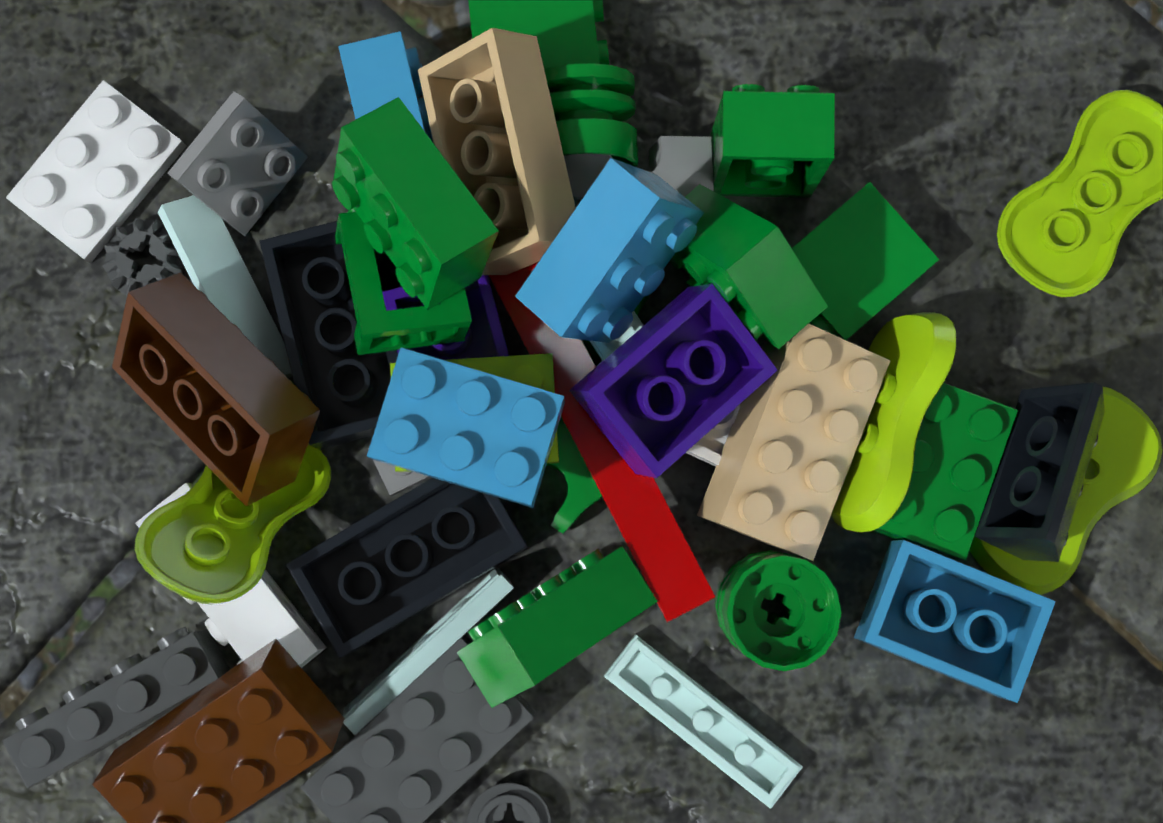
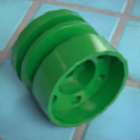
M595 63L567 64L544 69L563 155L605 154L611 155L612 159L637 167V129L629 123L623 122L635 115V100L631 98L635 90L634 75L627 69Z
M772 550L750 553L732 564L718 584L714 605L719 627L735 648L761 667L779 671L807 667L827 652L838 634L841 608L837 590L824 571L803 558ZM776 596V601L783 605L780 614L771 612L767 618L768 612L761 608V603L764 598L773 600Z

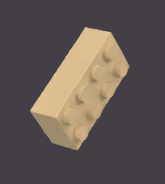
M491 28L418 69L434 145L499 230L482 275H508L539 262L576 208L537 36Z
M807 324L780 349L765 340L762 350L778 371L740 404L737 417L732 424L721 452V460L719 465H716L697 516L786 552L814 561L890 360L811 324Z

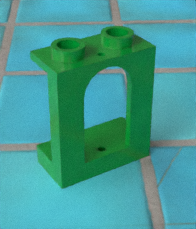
M353 208L347 211V213H339L335 240L336 244H342L357 320L354 337L358 355L464 341L472 322L465 288L428 310L425 306L386 311L374 248L366 237L364 223Z

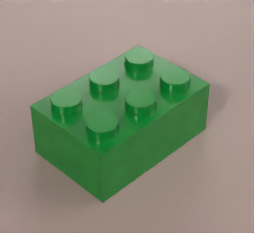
M756 84L737 85L732 88V91H723L710 135L714 192L721 196L810 198L834 160L835 93H820L818 87L811 85L792 86L787 89V92H765L763 86Z
M397 97L341 127L334 180L332 181L333 190L340 203L347 210L353 208L363 221L366 237L372 247L378 253L385 252L396 267V276L404 291L411 297L417 296L428 310L479 280L499 230L402 100Z
M701 184L685 196V198L704 212L696 223L697 231L692 241L683 250L676 252L669 261L677 269L682 267L688 275L689 279L684 283L686 288L713 284L755 340L761 337L778 349L828 307L778 226Z
M943 383L929 405L918 431L914 450L913 471L905 498L892 518L872 532L894 540L908 541L955 561L966 560L1018 410Z
M623 546L606 557L603 556L598 548L468 631L473 642L459 650L457 654L487 702L493 708L535 686L658 601Z

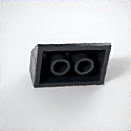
M1095 382L1021 389L1015 408L1018 411L975 537L1022 560L1059 562L1062 550L1068 539V530L1078 498L1083 491V481L1093 449L1098 441V432L1105 413L1103 387Z

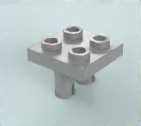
M233 91L167 174L235 230L245 236L308 157L247 99Z

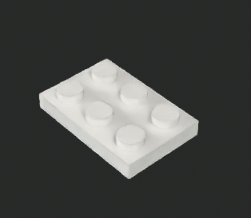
M103 80L6 198L80 257L91 263L104 248V244H107L114 236L116 227L123 225L186 148V145Z

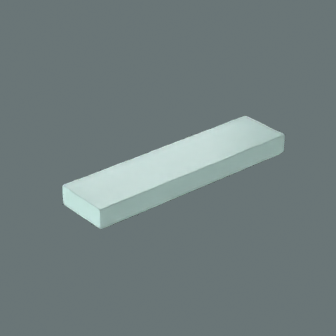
M194 195L162 204L158 214L194 286L202 291L208 300L231 323L235 324L267 358L271 359L287 378L292 377L284 341L222 218Z
M494 568L344 708L343 717L345 719L343 723L354 735L360 732L514 588L499 568L497 570Z
M636 634L604 674L606 679L770 809L803 767Z

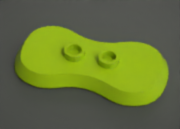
M1117 90L1104 94L1085 109L1077 123L1069 150L1061 163L1048 176L1015 195L1007 203L1000 217L997 230L999 248L1010 266L1021 277L1036 288L1059 297H1074L1086 293L1104 279L1113 264L1120 239L1127 226L1142 210L1163 199V106L1141 93L1130 90Z
M922 312L896 317L888 321L880 329L871 343L868 351L890 360V363L831 514L835 523L846 530L869 532L880 528L892 518L905 498L911 481L915 443L921 422L929 405L944 383L955 356L956 330L953 322L942 314Z
M1103 387L1105 413L1098 432V441L1090 458L1083 481V491L1078 498L1068 530V539L1062 550L1059 562L1022 560L974 535L970 552L977 563L989 575L1039 595L1054 591L1071 578L1080 563L1090 532L1100 518L1112 507L1143 490L1157 473L1163 450L1161 437L1154 423L1140 407L1121 393L1111 388Z
M308 443L296 480L247 507L206 465L198 482L186 494L158 508L143 521L135 538V552L139 563L147 573L167 589L198 603L209 605L222 604L243 596L260 581L266 568L271 542L278 530L289 519L317 503L327 492L331 480V467L327 458L319 449L310 446Z

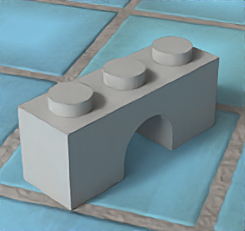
M660 136L648 150V172L661 177L684 197L699 184L714 191L711 137ZM575 154L564 156L575 208L609 159L612 158L611 155Z

